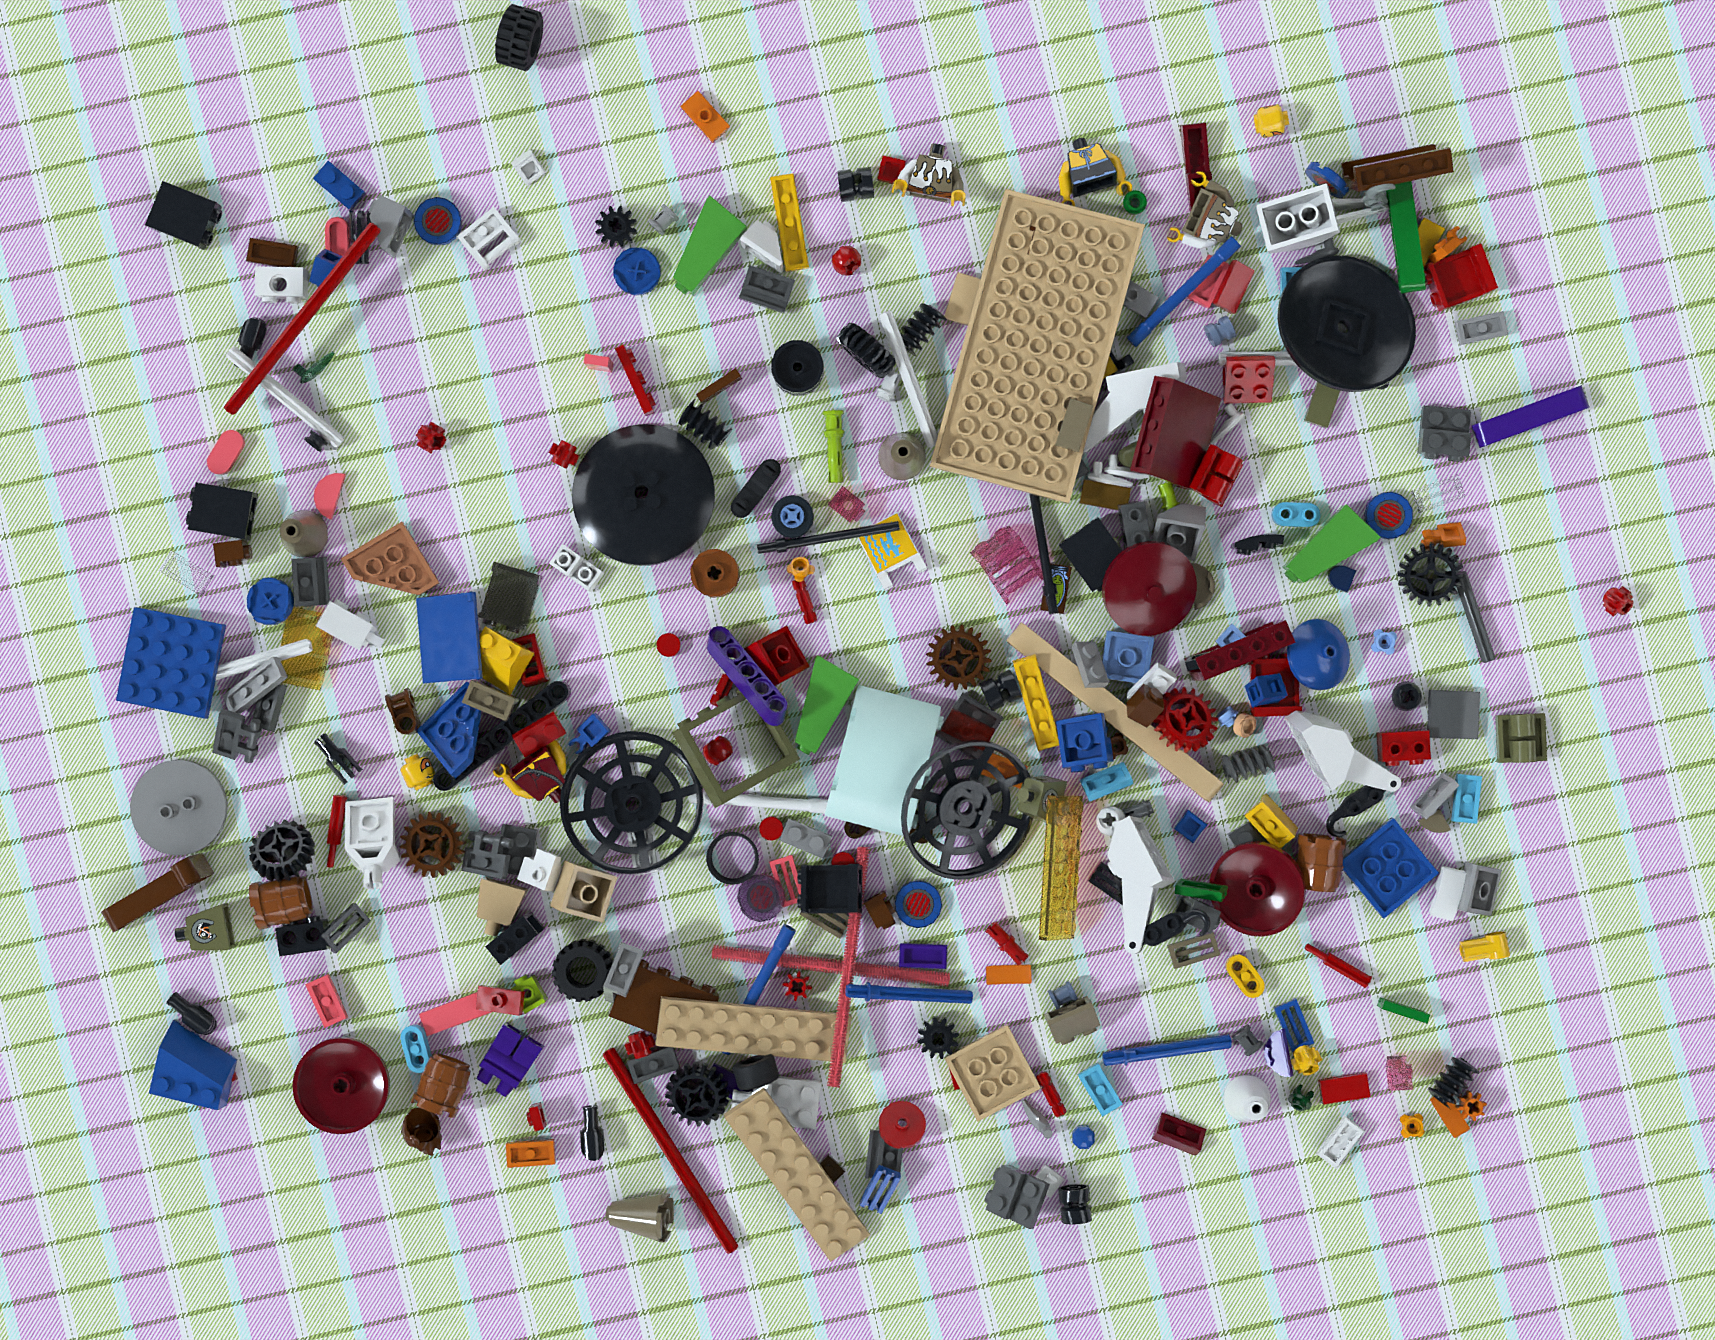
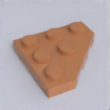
M404 522L398 523L341 558L352 579L416 595H422L440 584V581Z

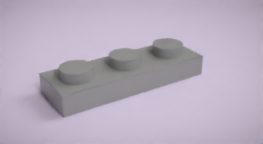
M271 657L222 696L228 710L241 714L287 679V674L278 657Z

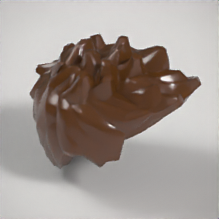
M419 1107L411 1109L405 1116L401 1128V1134L408 1146L417 1148L420 1152L430 1156L433 1155L435 1148L441 1149L442 1134L440 1133L439 1117L435 1113Z

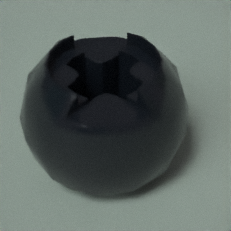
M1403 681L1394 687L1391 697L1394 705L1399 710L1412 711L1421 703L1422 693L1415 683ZM1410 691L1409 696L1412 697L1411 700L1404 702L1405 697L1402 696V693Z

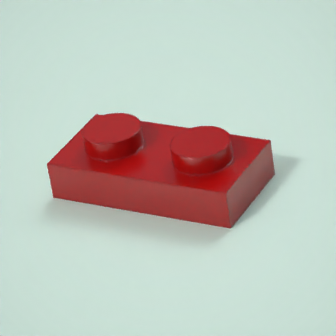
M553 711L513 734L512 737L523 756L527 757L567 733Z

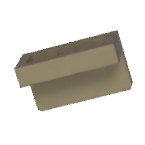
M471 680L462 703L508 721L515 703H518L520 698L509 695L478 680Z

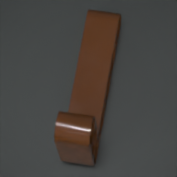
M199 853L180 860L170 867L171 870L101 911L112 932L114 933L212 876L214 871L204 854Z

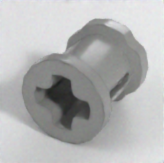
M665 204L661 206V211L653 219L647 221L661 236L665 234L664 231L673 221L677 222L679 220L678 216Z

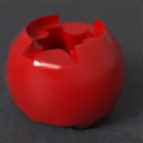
M850 245L841 246L832 255V266L837 273L843 276L853 275V272L861 266V255L856 248Z
M720 735L703 747V755L706 761L715 766H718L719 763L725 761L733 754L731 742L726 737Z

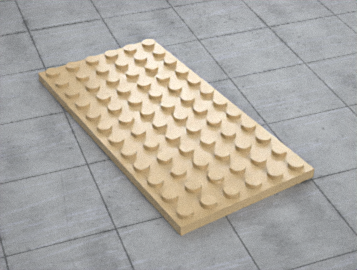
M1005 189L931 459V468L1069 504L1145 224ZM1030 226L1036 227L1035 232L1029 230ZM1070 398L1093 405L1079 452L1055 445Z

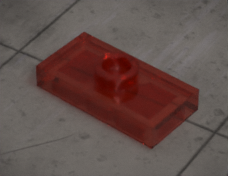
M952 708L941 731L961 741L984 740L990 742L995 729ZM973 746V747H975V748H977V749H980V750H982V751H983L984 748H985V747H980V746Z

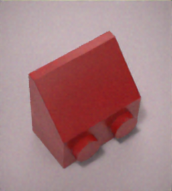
M787 625L744 648L774 686L810 667Z

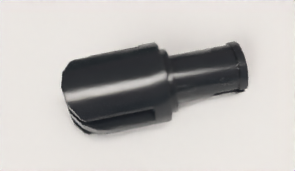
M349 210V239L355 242L365 229L364 211H358L356 235L355 211ZM367 211V225L372 223L369 211ZM369 247L363 253L362 261L360 257L355 264H369Z
M258 317L247 319L242 326L237 341L241 345L240 351L251 360L254 352L258 351V349L261 350L267 328L264 320Z
M326 733L320 736L326 743L325 745L319 738L315 740L314 744L327 757L326 765L344 785L348 781L336 769L335 765L339 764L351 779L355 777L354 773L342 761L345 757L359 773L363 770L346 749L337 748Z
M177 992L169 997L166 1004L181 1014L182 1022L194 1032L208 1035L215 1031L217 1021L199 1003L191 1004Z
M598 1105L583 1106L584 1128L580 1130V1145L582 1154L590 1161L599 1160L603 1156L605 1148L604 1129L598 1125Z

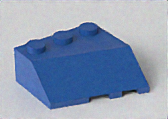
M173 1020L159 1046L149 1094L214 1110H220L227 1106L237 1059L216 1045H211L203 1040L195 1032L181 1026V1023Z

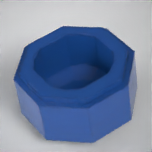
M1078 1125L1072 1131V1142L1079 1149H1089L1095 1143V1133L1087 1125Z

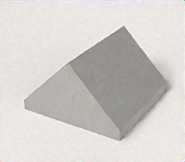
M1465 862L1463 871L1466 872L1458 909L1469 913L1492 916L1502 870Z

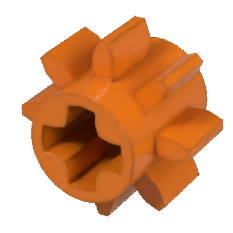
M1466 1090V1095L1463 1097L1457 1096L1460 1101L1459 1105H1456L1455 1108L1463 1111L1460 1115L1463 1119H1466L1469 1115L1471 1120L1476 1121V1116L1485 1115L1482 1111L1487 1103L1479 1101L1482 1096L1480 1093L1477 1092L1472 1096V1093ZM1469 1102L1475 1105L1473 1109L1467 1106Z

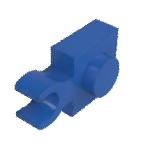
M593 713L576 729L581 735L578 738L572 739L568 745L573 746L578 742L580 749L575 753L581 754L587 748V744L593 747L602 738L606 737L611 730L596 713Z

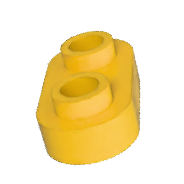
M1241 954L1231 955L1225 963L1227 973L1245 996L1249 998L1259 997L1265 989L1263 979L1245 956ZM1240 962L1241 968L1234 970L1233 964ZM1249 981L1255 982L1253 989H1248L1247 984Z

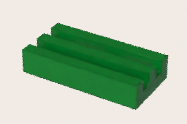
M1181 878L1175 885L1174 894L1222 902L1225 896H1227L1228 886Z
M1379 997L1377 1004L1379 1008L1428 1024L1430 1014L1425 1011Z

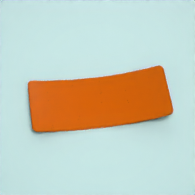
M1031 965L986 966L987 985L1032 983Z
M1435 1097L1430 1099L1454 1138L1470 1130L1465 1119L1460 1116L1459 1110L1455 1108V1104L1448 1102V1108Z

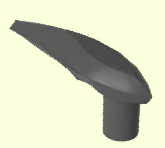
M1333 237L1324 241L1323 249L1295 261V265L1309 263L1327 256H1334L1340 250L1334 247Z

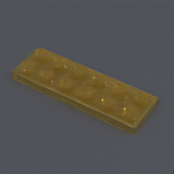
M1048 795L1039 940L1074 939L1076 931L1075 916L1078 904L1077 885L1079 883L1078 868L1081 856L1080 837L1082 835L1083 796Z

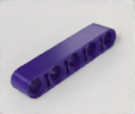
M1581 385L1472 425V429L1479 448L1585 410L1590 408Z
M722 626L713 627L709 632L707 641L708 653L768 725L778 726L782 724L788 707L786 699L728 629Z

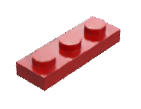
M624 345L616 347V353L645 416L655 413L653 406L656 403L651 392L646 394L643 385L646 384L641 370L637 372L633 363L637 361L631 348L626 350Z

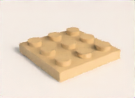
M1008 1024L952 1052V1055L948 1054L944 1057L977 1122L1041 1089Z

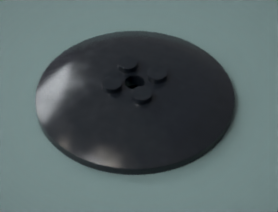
M1327 256L1316 259L1299 269L1288 281L1281 294L1277 319L1282 342L1296 365L1309 377L1322 385L1346 392H1363L1376 389L1395 378L1404 369L1413 353L1416 339V324L1411 305L1405 293H1400L1399 285L1394 279L1372 263L1349 256ZM1338 323L1344 324L1348 332H1341L1338 328Z
M631 425L604 436L583 457L573 481V511L584 536L605 556L628 565H658L684 554L705 532L714 510V479L703 454L682 434L658 425ZM639 487H646L649 493L647 497L639 499L636 497V490Z

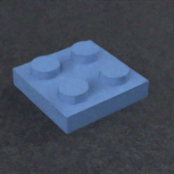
M1106 630L1102 662L1108 679L1137 683L1150 670L1154 637Z

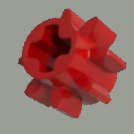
M430 422L429 426L421 425L416 434L419 440L417 446L432 454L433 450H441L447 440L443 435L445 429L433 422Z
M563 440L560 441L559 445L553 443L548 452L553 455L551 462L565 469L568 468L569 464L575 466L579 455L575 454L577 447Z
M1621 586L1620 589L1612 587L1607 590L1603 596L1605 611L1613 617L1617 613L1620 615L1627 614L1634 603L1631 600L1633 598L1630 595L1631 591L1624 586Z
M798 970L796 976L788 973L790 981L783 982L782 984L788 987L785 996L794 995V1001H797L798 996L801 995L806 999L807 994L805 990L812 989V986L806 983L810 976L802 977L800 970ZM793 981L803 983L801 991L799 989H792Z
M641 1030L628 1035L629 1042L624 1044L628 1055L634 1054L635 1059H639L652 1054L651 1047L655 1045L652 1034L646 1036L645 1030Z

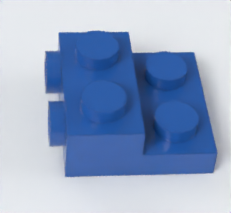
M1104 713L1056 721L1062 768L1071 769V773L1085 771V766L1093 765L1094 769L1108 767V762H1114L1111 738L1107 737Z

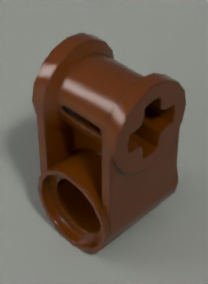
M405 688L403 692L392 696L390 694L385 695V701L397 731L406 735L417 733L416 731L421 726V722L411 690ZM410 717L413 721V726L410 730L406 731L403 727V721Z

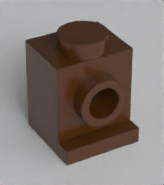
M245 540L213 543L215 564L218 568H227L226 563H228L229 567L243 565L242 561L250 560L253 557L251 545H248V542Z
M885 890L863 901L876 928L882 927L883 930L896 924L892 915L896 911L890 900H884L887 897Z

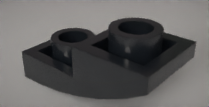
M1265 534L1248 537L1232 543L1231 549H1237L1236 554L1251 555V552L1258 551L1259 543H1262V548L1276 549V545H1283L1284 535Z

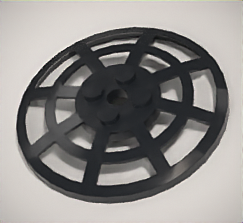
M628 731L615 733L602 738L593 747L589 746L573 762L567 772L560 795L561 820L572 845L592 864L618 874L634 875L648 873L660 869L675 860L692 842L699 829L703 815L704 798L702 785L683 751L670 741L646 732ZM625 741H647L658 744L663 748L657 759L644 755H628ZM615 743L618 758L604 764L595 774L583 767L584 763L596 752ZM671 752L686 766L694 784L680 788L675 775L665 766ZM630 763H644L651 765L652 768L645 778L632 775ZM616 766H621L623 777L612 785L601 779L609 770ZM660 772L669 779L674 790L660 794L657 787L653 784ZM576 775H579L589 782L584 794V811L569 813L571 787ZM595 787L606 793L604 807L591 809L592 795ZM696 794V815L693 826L688 833L678 827L683 811V797ZM631 798H637L640 802L638 809L634 811L627 808V802ZM676 800L675 814L672 822L660 816L662 803ZM607 816L614 825L607 837L603 836L598 830L593 819ZM586 820L591 833L602 843L593 855L581 844L571 823ZM654 824L666 830L655 841L649 844L646 843L644 831L651 828ZM622 831L635 833L637 847L618 845L615 841ZM671 835L683 841L679 848L668 857L650 865L648 851L662 845ZM610 849L624 854H639L641 867H618L602 861V859Z
M967 740L954 743L931 756L912 778L902 803V833L912 856L933 874L954 880L981 877L1006 863L1024 842L1033 818L1025 814L1022 815L1021 819L1008 815L1011 802L1009 787L1020 783L1024 785L1025 779L1031 777L1021 760L1005 747L984 740ZM968 746L985 747L978 759H962L951 762L949 753L954 750ZM994 750L1009 759L1019 774L1005 779L997 768L987 763ZM940 759L943 768L931 777L924 790L915 788L925 771ZM974 766L969 778L957 779L954 771L955 768ZM983 769H986L996 778L997 782L985 787L978 782V779ZM945 774L948 785L940 794L930 792L934 784ZM1001 791L1002 809L1001 812L992 810L991 795ZM910 799H920L918 805V822L920 827L909 835L907 814ZM926 801L937 803L936 816L926 822ZM968 802V809L965 812H960L961 804ZM988 819L997 821L992 830L982 838L979 830L987 823ZM940 824L948 830L944 844L937 841L930 833L931 830ZM1005 824L1017 828L1015 835L1008 845L992 858L986 846L998 836ZM957 835H970L974 843L964 847H953ZM923 836L934 848L942 852L939 866L926 860L916 850L914 843ZM978 851L983 861V864L968 869H948L951 855H966Z

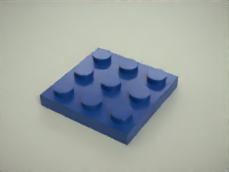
M1392 817L1343 857L1344 873L1383 919L1439 874Z

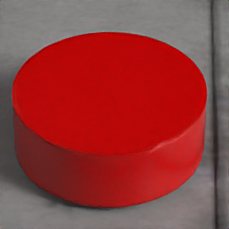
M672 633L661 635L656 644L658 652L665 657L675 656L681 648L680 639Z
M766 817L760 823V834L766 840H776L782 835L783 824L777 817Z
M844 851L836 853L831 861V865L855 864L853 856Z

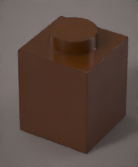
M1143 684L1126 702L1127 717L1147 728L1164 710L1163 694L1158 689L1150 688Z

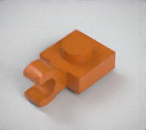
M1459 226L1447 232V240L1443 238L1433 246L1435 251L1428 256L1433 264L1466 242V236L1459 239L1456 235V231L1460 229Z
M1461 522L1439 524L1436 530L1427 529L1422 531L1424 540H1421V543H1424L1425 549H1429L1430 542H1434V546L1442 543L1444 548L1466 545V536Z

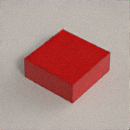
M883 155L877 180L894 184V181L898 179L900 172L904 169L906 161Z

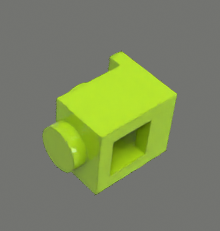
M525 974L514 981L515 986L511 989L522 991L529 989L531 991L530 997L524 995V1014L548 1000L535 975L528 977Z

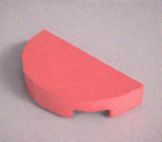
M333 473L326 475L318 482L314 491L316 508L323 516L331 520L333 519L346 474Z

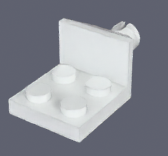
M393 797L345 802V851L353 865L364 874L363 887L366 889L374 890L373 883H376V889H380L383 886L382 872H388L401 861V855L395 845V800Z
M779 1076L774 1082L755 1088L753 1091L733 1090L731 1109L764 1087L793 1127L816 1130L821 1081Z

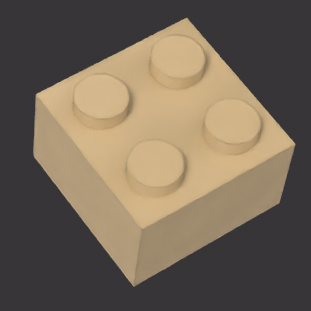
M564 860L550 906L564 913L603 923L618 877L605 871Z

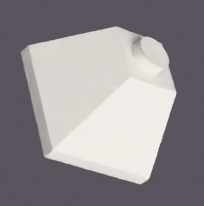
M756 220L740 238L741 246L744 250L782 274L784 269L777 233L774 232L776 228L767 221L761 223Z

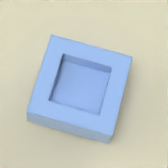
M1230 624L1215 642L1222 647L1246 636L1233 624Z

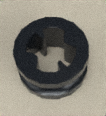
M310 430L309 437L305 436L304 438L309 445L320 453L322 452V446H327L328 444L327 441L313 430Z

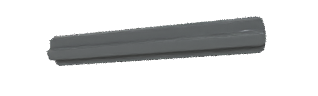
M1462 571L1464 577L1457 579L1462 582V586L1457 587L1481 661L1487 663L1495 659V654L1466 571Z

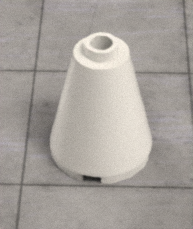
M1241 1075L1228 1083L1224 1090V1106L1232 1118L1240 1122L1251 1123L1261 1120L1266 1116L1271 1104V1094L1264 1081L1253 1075Z

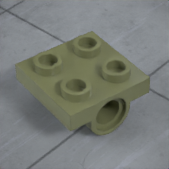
M1545 713L1495 715L1497 763L1547 761Z

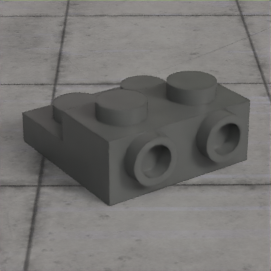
M1422 406L1417 454H1424L1425 459L1433 460L1439 459V456L1448 457V461L1462 462L1463 458L1469 457L1471 410Z
M1001 1165V1168L998 1167L993 1175V1180L996 1181L993 1190H989L985 1196V1203H987L985 1210L1003 1219H1010L1028 1229H1034L1050 1184L1012 1165Z

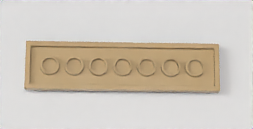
M661 996L655 1044L656 1046L764 1056L772 1054L775 1057L830 1061L833 1060L830 1058L833 1057L831 1056L833 1054L831 1051H834L832 1050L834 1048L832 1045H835L833 1044L835 1042L833 1041L835 1039L833 1036H836L834 1035L836 1033L834 1032L836 1030L834 1027H837L835 1026L837 1024L835 1021H838L836 1020L838 1018L836 1015L838 1014L835 1012ZM851 1014L847 1015V1016H849V1018H847V1019H848V1021H847V1022H848V1024H847L848 1027H846V1028H847V1030H846V1031H847V1033H846L847 1036H845V1037H846V1039H845L846 1042H845V1045H844V1046H845V1048H844L845 1051H844L843 1063H846L847 1048H848V1041H849V1033H850V1026H851V1019H852Z
M764 1087L724 1114V1118L830 1262L870 1236L868 1229Z

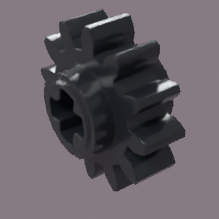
M609 206V214L603 211L600 212L603 220H596L595 223L601 229L595 232L598 236L604 235L601 239L602 244L610 241V247L614 249L616 243H619L623 249L625 240L633 243L630 234L636 235L638 233L635 228H632V226L637 224V220H629L632 216L630 210L623 214L622 206L618 207L617 212H614V209ZM616 222H619L622 229L614 232L611 226H615Z
M933 1016L932 1024L924 1020L926 1029H918V1033L923 1035V1037L918 1038L917 1043L925 1044L921 1051L924 1053L930 1050V1058H933L935 1053H939L940 1059H943V1052L947 1051L948 1054L952 1055L950 1047L958 1046V1042L953 1040V1038L958 1037L959 1032L951 1031L955 1024L950 1023L946 1025V1017H943L941 1022H938L936 1016ZM936 1032L938 1034L943 1033V1041L940 1043L938 1040L936 1042L933 1041V1034Z

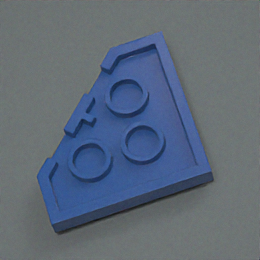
M468 681L416 731L454 778H457L473 762L482 713L481 710L462 703L470 684Z

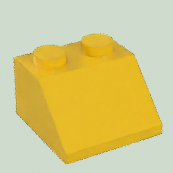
M485 626L479 636L483 679L511 695L534 653L498 631Z

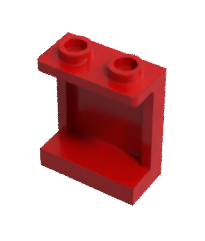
M1481 243L1441 259L1434 264L1431 262L1424 266L1425 284L1429 285L1432 293L1430 294L1431 302L1434 307L1438 308L1439 312L1490 293L1498 288Z
M1267 654L1249 662L1250 681L1257 676L1280 673L1288 694L1278 703L1258 705L1252 708L1250 703L1251 715L1253 717L1288 716L1296 710L1302 712V706H1300L1299 681L1290 669L1287 654H1280L1278 659H1270V654Z

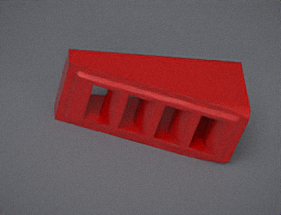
M535 633L512 639L521 646L532 643V647L526 648L535 655L532 656L529 664L537 663V666L525 669L521 676L522 684L528 688L548 682L547 672ZM539 672L537 675L528 677L529 674Z

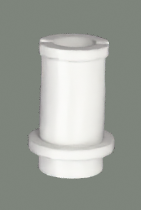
M891 371L886 376L881 388H877L876 391L878 393L876 396L888 403L890 399L893 400V393L902 379L901 375Z

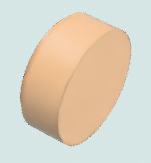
M1247 713L1239 714L1234 721V733L1243 738L1251 736L1256 728V719L1253 715Z

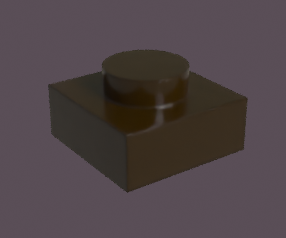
M829 1153L819 1162L833 1183L845 1173V1169Z

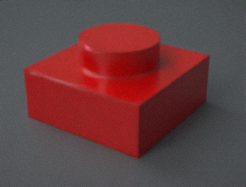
M541 1102L532 1104L526 1115L529 1126H533L536 1132L545 1129L547 1123Z

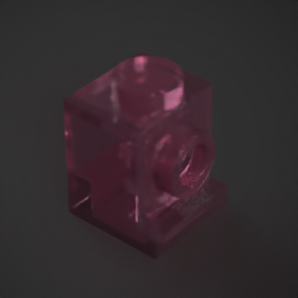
M844 486L839 489L828 503L832 510L849 523L853 520L858 522L866 512L863 509L865 503ZM850 501L853 504V508L846 510L843 506L845 502Z
M1406 1055L1387 1056L1388 1090H1413L1412 1064H1407Z

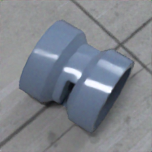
M1226 315L1219 318L1218 324L1209 323L1204 326L1205 334L1213 347L1220 345L1224 338L1230 340L1236 337L1235 329Z

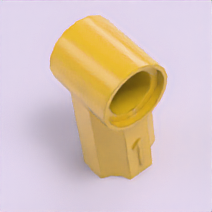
M1493 932L1485 934V937L1459 941V950L1463 962L1509 957L1510 951L1506 932Z

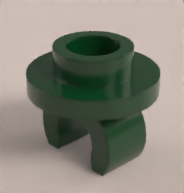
M1301 1084L1295 1087L1293 1094L1289 1095L1288 1101L1298 1111L1309 1110L1312 1106L1310 1100L1313 1098L1314 1091L1311 1090L1306 1096H1303L1301 1094L1303 1085Z

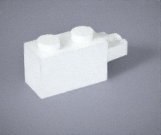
M338 599L335 603L329 601L317 621L316 627L358 650L361 645L367 647L369 642L379 648L382 647L385 639L374 634L377 628L369 623L370 617L359 611L356 615L348 611L349 606Z

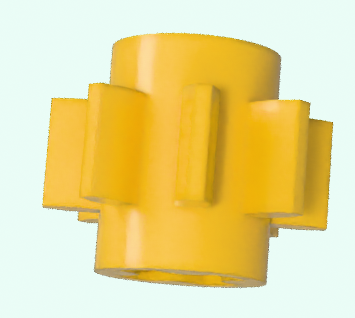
M1308 1045L1300 1046L1294 1050L1293 1055L1295 1058L1291 1060V1064L1298 1074L1312 1075L1319 1070L1318 1062L1322 1061L1318 1050L1316 1051L1314 1047L1310 1048Z

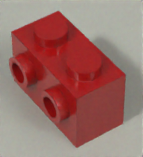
M1429 730L1376 733L1378 761L1385 762V766H1399L1400 761H1409V765L1424 764V760L1431 759Z

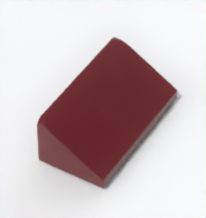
M1162 1112L1152 1139L1196 1156L1202 1149L1207 1129Z

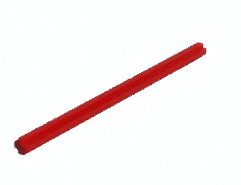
M374 223L367 225L224 405V409L229 414L234 415L238 412L379 235L381 229Z
M613 1047L603 1053L605 1061L727 1254L734 1252L738 1248L737 1242L639 1086L634 1084L632 1075L617 1051Z

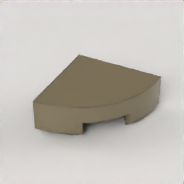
M1440 809L1427 820L1423 817L1417 820L1423 828L1431 832L1445 833L1451 830Z

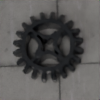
M850 322L840 330L837 336L838 343L867 371L878 378H884L893 370L896 364L895 358L872 335L857 324Z
M1434 542L1429 543V549H1425L1424 543H1421V551H1417L1416 548L1412 547L1411 552L1413 556L1404 554V559L1408 563H1399V567L1405 570L1397 572L1399 577H1403L1398 583L1399 586H1405L1402 589L1403 594L1410 593L1409 600L1412 601L1418 597V605L1427 600V606L1431 607L1432 600H1436V604L1440 606V598L1444 597L1448 602L1450 601L1449 592L1453 595L1457 594V590L1453 586H1462V582L1457 579L1464 577V573L1458 571L1463 568L1462 563H1455L1459 559L1457 554L1450 557L1452 554L1451 548L1443 552L1444 545L1442 543L1438 545L1437 549H1434ZM1427 557V562L1423 567L1412 570L1419 560ZM1435 557L1445 561L1451 571L1438 568L1435 565ZM1429 570L1434 571L1431 579L1427 577ZM1410 578H1416V580L1425 582L1426 591L1417 588ZM1446 578H1449L1445 586L1434 591L1437 582L1445 581Z
M284 819L281 824L274 820L272 827L265 824L266 830L264 832L258 831L259 838H252L254 845L249 847L251 853L249 859L253 864L254 870L261 877H266L270 882L274 879L277 882H281L283 878L290 881L292 875L299 877L300 870L307 871L306 864H312L311 856L315 855V842L305 826L302 824L298 825L294 820L289 823Z
M694 1062L693 1067L686 1063L684 1070L677 1068L676 1074H672L669 1078L671 1082L666 1084V1089L669 1091L665 1093V1098L670 1099L667 1102V1107H674L671 1112L672 1115L680 1114L679 1122L683 1121L684 1118L688 1119V1126L693 1121H695L697 1127L701 1126L702 1120L706 1125L711 1123V1119L717 1121L719 1114L722 1115L725 1112L724 1106H727L729 1103L726 1097L729 1096L730 1091L725 1089L728 1081H720L723 1078V1073L714 1074L716 1067L708 1070L707 1063H704L702 1068L699 1067L698 1062ZM692 1078L701 1079L700 1082H693L691 1080H687ZM708 1084L715 1093V1099L712 1098L713 1095L707 1089ZM702 1087L700 1095L696 1097L694 1101H692L693 1097L695 1096L694 1094L698 1092ZM680 1090H682V1094L686 1096L687 1104H685L680 1096ZM696 1106H701L703 1108L707 1107V1109L697 1110L693 1108Z

